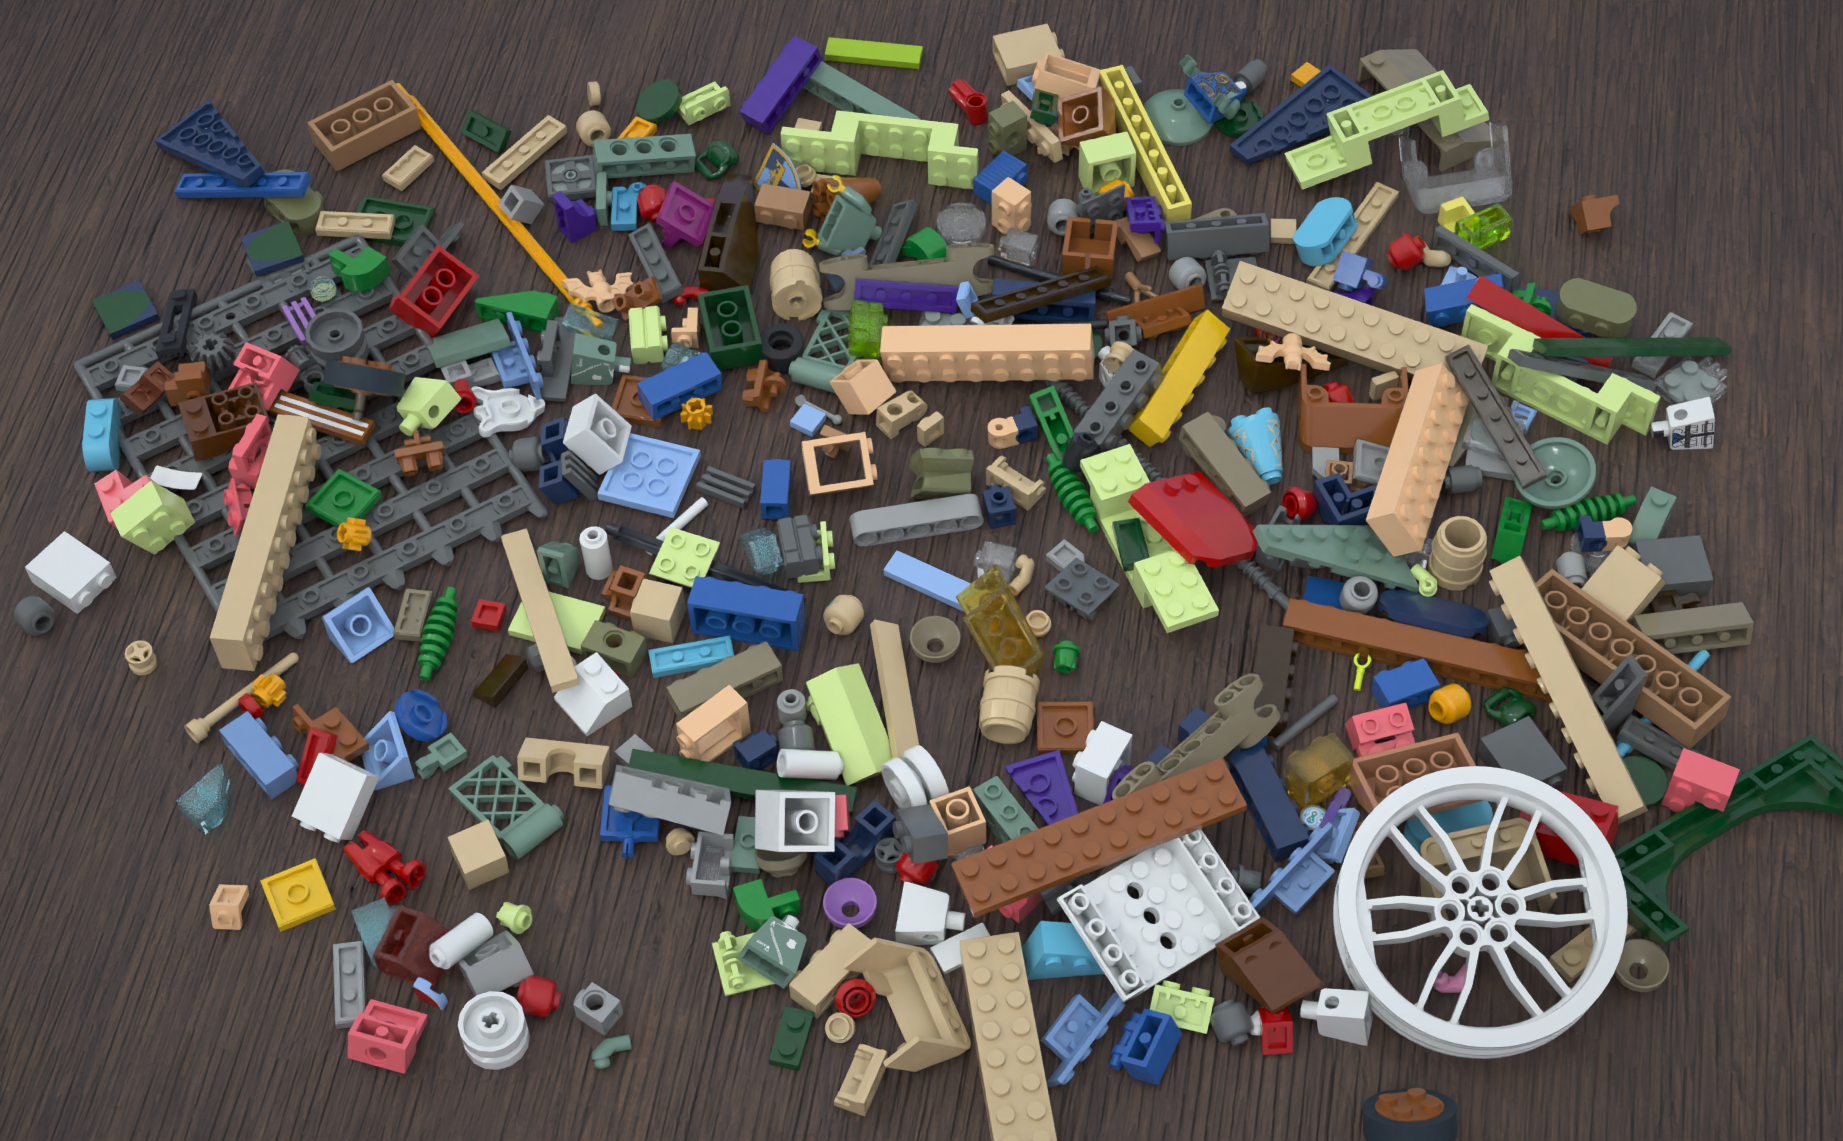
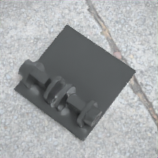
M1121 184L1097 196L1089 188H1083L1079 192L1078 214L1080 218L1091 219L1090 234L1095 233L1096 219L1115 221L1123 218L1125 184Z
M1222 250L1214 251L1211 260H1205L1211 301L1225 300L1239 262L1242 261L1257 266L1255 257L1227 259L1226 254Z
M1075 558L1044 589L1048 591L1047 593L1052 600L1060 602L1065 608L1070 607L1072 612L1077 610V614L1081 615L1084 620L1090 619L1094 621L1098 615L1096 609L1120 587V584L1078 558Z

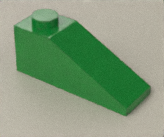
M537 291L477 298L475 301L478 319L491 321L499 318L502 324L508 325L506 313L511 312L514 320L520 321L522 329L542 333V330L546 331L547 321L554 320V317H558L560 314L558 297L550 293Z
M1053 385L1029 395V402L1052 453L1060 461L1063 460V453L1074 432Z
M1511 497L1505 498L1491 559H1496L1499 563L1504 564L1520 556L1532 507L1530 502Z

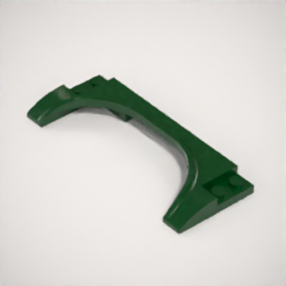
M1810 734L1738 777L1724 811L1711 809L1702 803L1696 802L1614 851L1613 853L1618 862L1626 890L1627 922L1646 937L1665 946L1687 933L1689 927L1669 909L1666 899L1667 885L1678 865L1700 847L1740 823L1760 814L1778 810L1804 809L1843 815V759Z

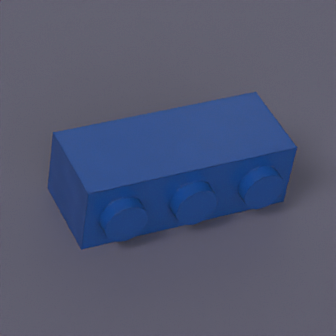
M1501 273L1484 276L1506 290ZM1478 278L1424 289L1426 313L1431 326L1443 327L1449 324L1464 322L1466 311L1471 304L1484 309L1466 298Z
M707 352L637 383L638 397L654 421L681 409L682 404H686L692 397L702 399L722 390V374Z

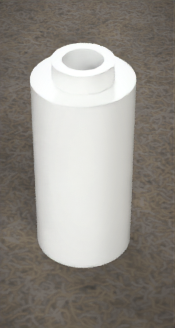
M600 527L586 528L580 534V544L586 573L595 580L605 579L613 570L607 534Z
M781 749L777 758V772L783 778L836 780L842 774L844 768L843 759L835 751Z
M480 913L471 915L430 945L429 957L432 963L443 969L452 967L493 936V928L490 922Z

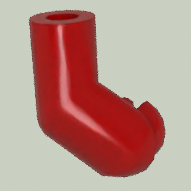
M696 286L683 287L684 292L675 296L672 301L675 304L685 305L686 298L698 300V294L711 291Z

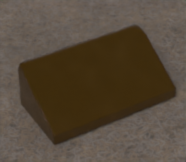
M505 654L473 692V696L496 708L529 669L526 658Z

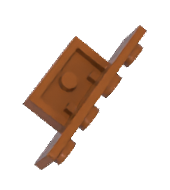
M1197 284L1106 312L1108 328L1109 321H1115V317L1130 316V320L1135 319L1136 326H1141L1143 338H1156L1164 332L1179 331L1184 326L1191 324L1189 313L1205 308L1203 287Z
M298 704L292 707L294 718L291 720L293 726L299 733L303 732L307 738L310 727L319 728L338 735L333 755L349 762L369 750L368 742L337 707L313 721Z

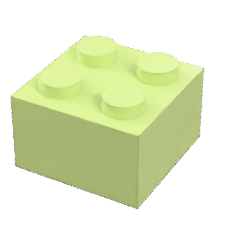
M1128 132L1080 142L1078 176L1083 188H1089L1095 195H1098L1100 187L1116 178L1121 181L1126 180L1130 187H1134L1136 151Z
M153 481L147 483L110 513L122 538L154 555L173 541L176 535L183 534L186 529L195 523L185 500Z

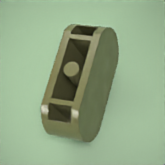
M277 170V171H274V172H294V171H292V170ZM310 185L304 197H263L265 207L280 223L289 221L295 236H307L316 232L320 211H324L323 204H325V201L318 191L314 192L311 189Z
M1574 278L1563 284L1555 308L1556 316L1562 324L1605 338H1623L1631 330L1637 311L1636 302L1630 294L1581 278Z

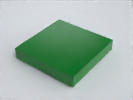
M338 469L305 507L308 512L338 528L341 523H347L348 517L363 519L381 499L382 493L371 485Z

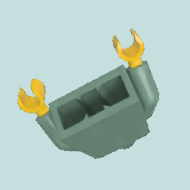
M833 175L832 178L839 182V186L832 187L827 183V187L831 192L839 191L842 194L841 196L836 195L819 234L817 235V232L813 229L805 231V235L811 236L813 240L803 239V245L807 248L816 245L819 250L834 256H841L847 249L856 250L860 246L865 248L868 239L877 241L881 236L882 230L880 226L875 225L876 218L871 214L872 208L865 198L851 187L843 186L841 177Z

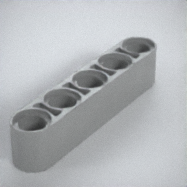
M974 494L862 510L852 514L849 519L853 540L857 546H871L972 530L980 527L984 522L979 498Z

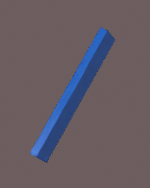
M309 172L264 173L255 183L244 187L215 173L183 174L174 193L178 198L304 197L312 177Z

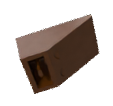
M256 382L178 403L195 461L222 455L241 441L247 425L252 423L257 414L267 416L270 424Z
M1264 917L1215 944L1221 972L1273 1014L1322 986V982L1283 932Z

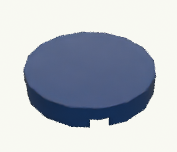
M418 689L411 690L410 692L406 691L395 703L394 711L398 724L408 735L416 740L423 742L434 741L445 732L448 725L445 711H441L438 707L440 703L427 692Z

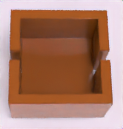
M1068 217L1062 253V275L1098 266L1112 278L1117 246L1118 221L1096 219L1094 239H1090L1091 219Z

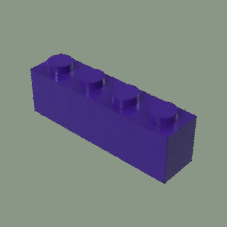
M793 36L791 41L785 44L780 56L770 65L767 74L756 84L751 96L741 106L739 112L746 124L769 135L823 59L816 46L796 36Z

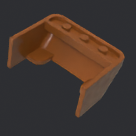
M1301 364L1297 387L1299 446L1309 453L1312 452V447L1339 448V454H1354L1355 442L1357 439L1390 448L1408 395L1407 367H1401L1398 387L1386 389L1382 394L1381 404L1329 402L1328 392L1323 387L1307 385L1306 364Z

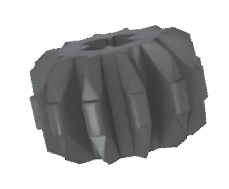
M213 330L210 335L203 333L201 339L194 338V345L190 346L191 359L193 363L205 362L209 373L213 376L215 371L219 370L223 373L224 367H232V361L236 359L235 346L233 341L227 338L224 332L217 335Z

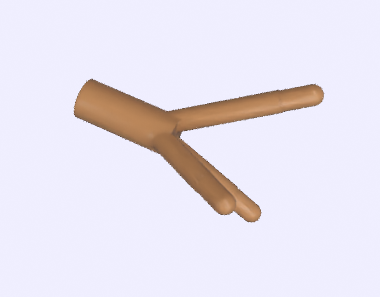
M1132 272L1125 274L1124 279L1134 290V303L1140 302V294L1142 293L1151 298L1158 296L1151 292V286L1143 285Z

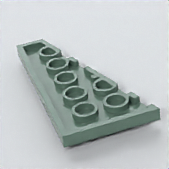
M1257 525L1253 530V534L1265 554L1294 561L1295 558L1308 561L1311 567L1319 568L1320 565L1330 567L1333 573L1351 578L1355 576L1367 577L1370 580L1383 582L1384 587L1393 590L1398 586L1405 588L1406 591L1415 593L1419 591V585L1403 555L1393 557L1370 525Z

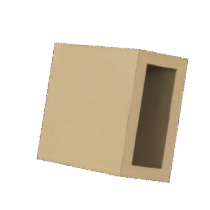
M1048 24L993 36V55L1007 86L1017 84V79L1033 75L1038 59L1043 60L1046 52L1065 58L1063 50L1057 46L1055 32L1051 33Z
M1617 545L1581 590L1632 625L1634 615H1640L1666 582L1660 577L1663 572L1651 563L1647 566L1639 561L1641 556L1629 546L1624 550Z

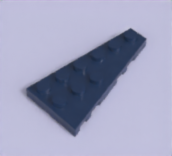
M1329 64L1230 145L1229 151L1246 165H1249L1329 133L1327 113L1372 97V95Z
M209 99L154 140L159 149L244 187L252 185L264 174L260 163L247 150L245 144L239 140L237 134L226 120L221 117Z

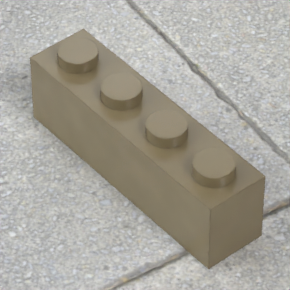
M1206 412L1182 426L1178 438L1214 486L1234 504L1244 517L1266 505L1271 493L1267 482L1264 479H1260L1256 474L1252 463L1242 456L1235 441L1228 438L1223 431L1221 423L1216 418H1213L1209 412Z
M1743 602L1634 615L1633 627L1671 654L1751 644L1754 625Z
M767 641L759 645H752L746 651L735 656H728L720 663L709 668H702L696 674L685 679L676 680L666 687L668 700L679 720H682L728 685L744 699L783 681L782 665Z

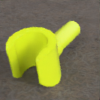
M1357 653L1354 657V663L1357 666L1353 689L1355 691L1361 690L1365 669L1369 668L1372 663L1370 655H1368V662L1365 665H1359L1358 663L1360 653Z

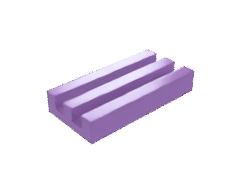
M306 297L301 298V302L298 304L296 301L292 302L291 307H287V305L282 306L284 315L303 347L308 345L307 340L292 314L296 312L306 330L308 321L301 310L305 309L311 320L315 316Z

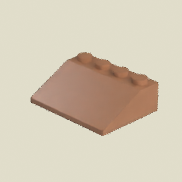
M1454 733L1351 759L1349 763V784L1359 804L1370 814L1386 797L1417 778L1445 769L1476 765L1459 733ZM1484 800L1450 801L1429 807L1426 810L1429 814ZM1413 815L1406 820L1417 818V816Z

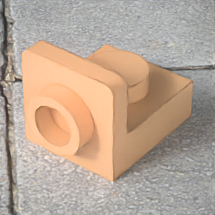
M688 308L687 318H683V328L671 329L674 348H699L700 318L698 308Z
M219 884L209 904L212 927L214 929L240 930L242 928L241 911L249 896L248 886Z

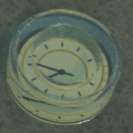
M318 277L310 283V293L316 301L325 302L331 300L336 295L335 283L329 277Z

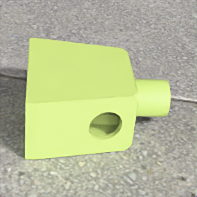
M415 377L397 405V411L404 418L399 426L400 430L406 435L412 436L413 431L417 430L418 427L435 428L456 406L461 397L446 380Z

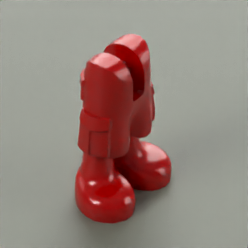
M363 830L357 835L365 849H361L353 841L343 848L347 857L356 865L358 872L371 884L379 883L382 887L380 898L389 905L401 902L406 898L407 890L405 886L410 890H415L426 873V865L422 861L414 859L407 864L402 863L400 851L367 830ZM393 871L403 883L397 878H391L386 872Z

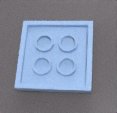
M630 433L623 461L607 471L597 493L598 499L674 518L701 457L700 450Z

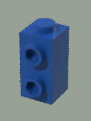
M764 460L760 500L762 519L789 518L792 481L790 460Z

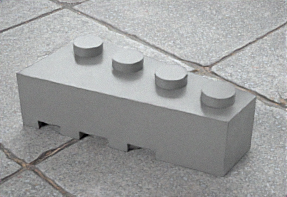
M616 765L609 795V805L614 806L613 808L617 811H634L642 813V815L649 818H660L724 835L731 797L729 788Z

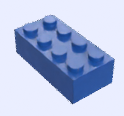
M695 576L687 602L692 634L715 638L730 636L732 641L755 645L767 641L772 648L799 652L806 627L803 594H798L791 590L770 589L766 586H751L738 581L728 582L717 580L713 577Z

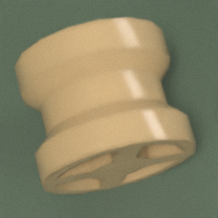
M1114 342L1110 347V353L1104 359L1105 367L1116 374L1134 349L1127 343Z
M135 641L128 645L125 650V658L134 674L147 675L157 667L156 655L148 642Z

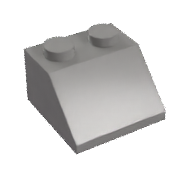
M507 930L488 939L457 962L459 969L475 996L489 991L500 992L510 986L517 987L520 981H525L528 976L534 974L520 943Z

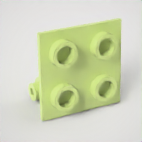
M670 527L649 574L692 588L695 576L706 577L720 542Z
M725 931L720 934L718 942L712 943L725 996L775 984L736 959L748 940L755 933L735 937L730 931Z

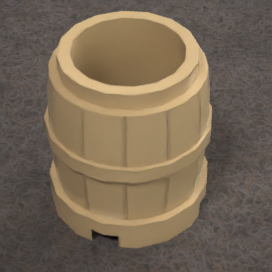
M798 249L786 250L777 255L770 269L773 310L778 316L786 320H790V317H798V321L813 317L820 311L822 302L820 275L815 260L805 251Z
M1456 516L1444 521L1440 525L1433 539L1432 551L1428 558V572L1437 579L1439 586L1449 590L1461 591L1466 589L1468 585L1473 583L1475 585L1479 581L1483 571V562L1487 555V536L1483 527L1476 520L1467 516Z
M1010 665L995 666L994 672L989 673V669L985 672L984 692L979 706V727L983 736L1003 744H1015L1025 740V737L1030 733L1032 720L1035 715V699L1040 684L1039 678L1034 673L1032 678L1026 675V669Z

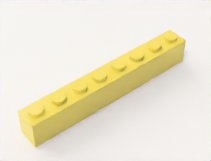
M1123 65L1100 70L1099 87L1102 86L1115 99L1116 127L1119 133L1128 132L1136 151V168L1150 196H1155L1157 206H1161L1162 219L1165 221L1191 219L1192 202Z

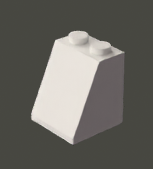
M756 790V849L776 852H834L835 792Z

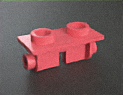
M231 478L228 489L224 490L223 500L224 504L228 505L229 508L228 524L233 526L234 535L238 537L240 529L244 527L249 508L245 507H250L252 494L250 487L244 483L235 486L234 478Z

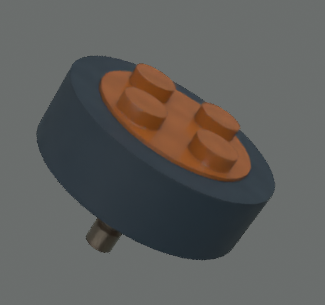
M343 356L342 361L326 360L323 383L333 385L334 387L350 389L352 393H356L355 411H353L352 419L363 421V411L367 395L379 394L390 397L391 395L402 397L406 374L391 370L392 364L368 361L366 365L367 360Z
M1422 1088L1387 1090L1372 1095L1365 1100L1362 1106L1363 1136L1366 1141H1455L1458 1136L1457 1105L1450 1097L1439 1092Z

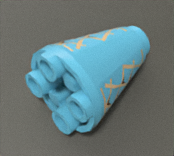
M1267 407L1258 410L1256 414L1248 417L1245 415L1234 417L1230 421L1232 426L1228 429L1229 438L1235 441L1239 452L1252 463L1256 474L1260 479H1264L1268 486L1282 480L1283 464L1278 415L1273 413L1271 408Z

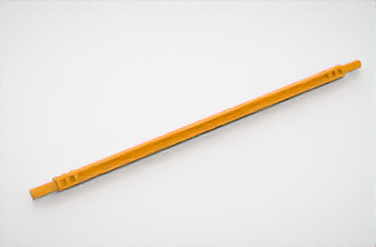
M396 83L417 108L421 127L563 293L574 309L578 311L580 316L585 317L597 331L603 329L604 323L594 313L593 306L588 301L584 304L577 296H568V290L562 287L563 279H568L567 276L522 223L511 220L498 205L501 201L499 196L431 118L413 95H409L400 83Z

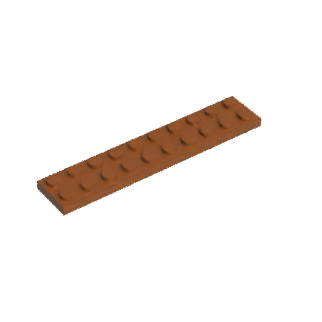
M1221 757L951 863V868L972 915L976 918L1247 811V804Z

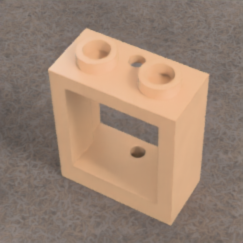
M1046 52L1043 60L1038 59L1031 83L1035 84L1033 93L1036 88L1059 95L1058 99L1094 89L1097 86L1100 69Z
M865 432L802 441L801 447L809 496L868 488L874 485L873 480H877L876 465L870 464L869 454H873L871 438H866ZM859 441L865 479L820 486L814 448Z
M730 685L676 723L678 732L676 738L680 744V756L712 762L731 748L733 742L736 740L740 741L751 733L748 704Z

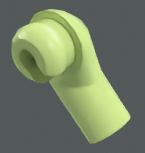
M1419 563L1414 565L1410 571L1419 582L1420 594L1426 597L1435 595L1437 579Z

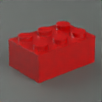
M437 245L389 310L410 326L427 332L431 338H434L479 275L441 246Z
M1561 792L1589 816L1611 847L1618 830L1619 806ZM1521 811L1518 818L1531 822V815ZM1540 821L1535 829V834L1543 856L1579 866V860L1571 848L1553 830Z

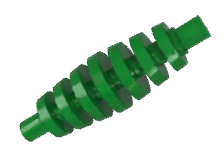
M1054 453L1049 454L1046 457V461L1049 464L1047 473L1051 478L1059 501L1069 511V514L1078 525L1086 526L1089 533L1096 532L1099 529L1095 522L1097 513L1095 508H1093V503L1085 485L1074 472L1064 467L1062 464L1063 460L1059 461Z
M1619 493L1611 496L1602 495L1601 497L1584 498L1571 506L1553 511L1550 518L1540 520V526L1542 530L1555 528L1557 532H1562L1566 529L1575 530L1580 516H1591L1592 522L1611 520L1616 515L1624 514L1627 507L1636 505V497L1634 495L1622 497Z
M447 587L444 597H439L436 600L431 616L428 617L426 622L427 625L423 629L422 645L420 646V655L418 657V665L422 667L419 678L423 681H429L432 671L439 669L441 661L445 657V652L448 650L453 639L454 622L456 621V612L458 611V603L454 600L457 589L453 587Z

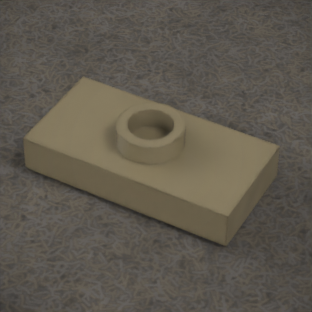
M405 590L393 632L394 639L421 642L423 629L428 620L434 598L432 591Z

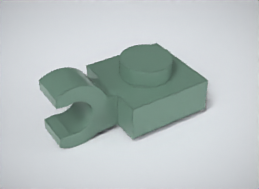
M449 733L428 746L429 755L417 760L415 765L419 768L417 773L425 780L432 776L439 766L445 772L468 757L467 751L454 735Z

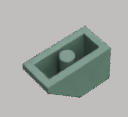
M1651 486L1633 523L1628 545L1634 547L1635 541L1659 539L1671 516L1677 497Z
M554 541L540 546L537 554L545 583L569 588L581 564L578 547H574L569 543Z

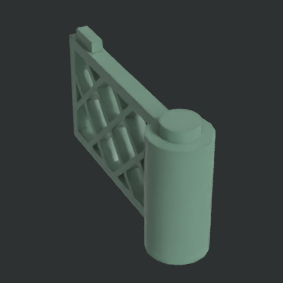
M822 309L816 319V323L819 325L803 355L798 357L796 361L791 362L788 374L792 376V382L836 394L829 382L847 366L858 360L876 325V319L844 310ZM832 316L842 319L843 322L831 325L829 320ZM857 324L867 326L865 329L859 331H855V329L853 328V326ZM845 328L849 330L850 334L841 337L836 333V331ZM831 333L834 339L822 342L820 337ZM855 340L857 346L847 349L843 344ZM836 345L840 347L841 351L830 354L827 348ZM822 351L825 355L821 358L810 357L812 353ZM844 357L848 360L846 366L835 363V360Z
M492 755L449 787L448 790L480 823L491 819L490 824L498 841L503 845L508 854L518 861L561 828L564 815L555 804L552 806L547 803L544 804L530 789L518 780L510 771L512 766L502 756L496 758ZM493 766L499 771L498 778H483L484 773ZM502 785H514L516 787L515 795H500ZM467 786H476L475 795H462L460 791ZM482 786H496L495 795H481ZM479 802H494L492 812H480L478 810ZM499 802H513L512 811L498 812ZM519 802H532L535 805L528 811H518ZM496 819H511L510 825L501 832L495 827Z

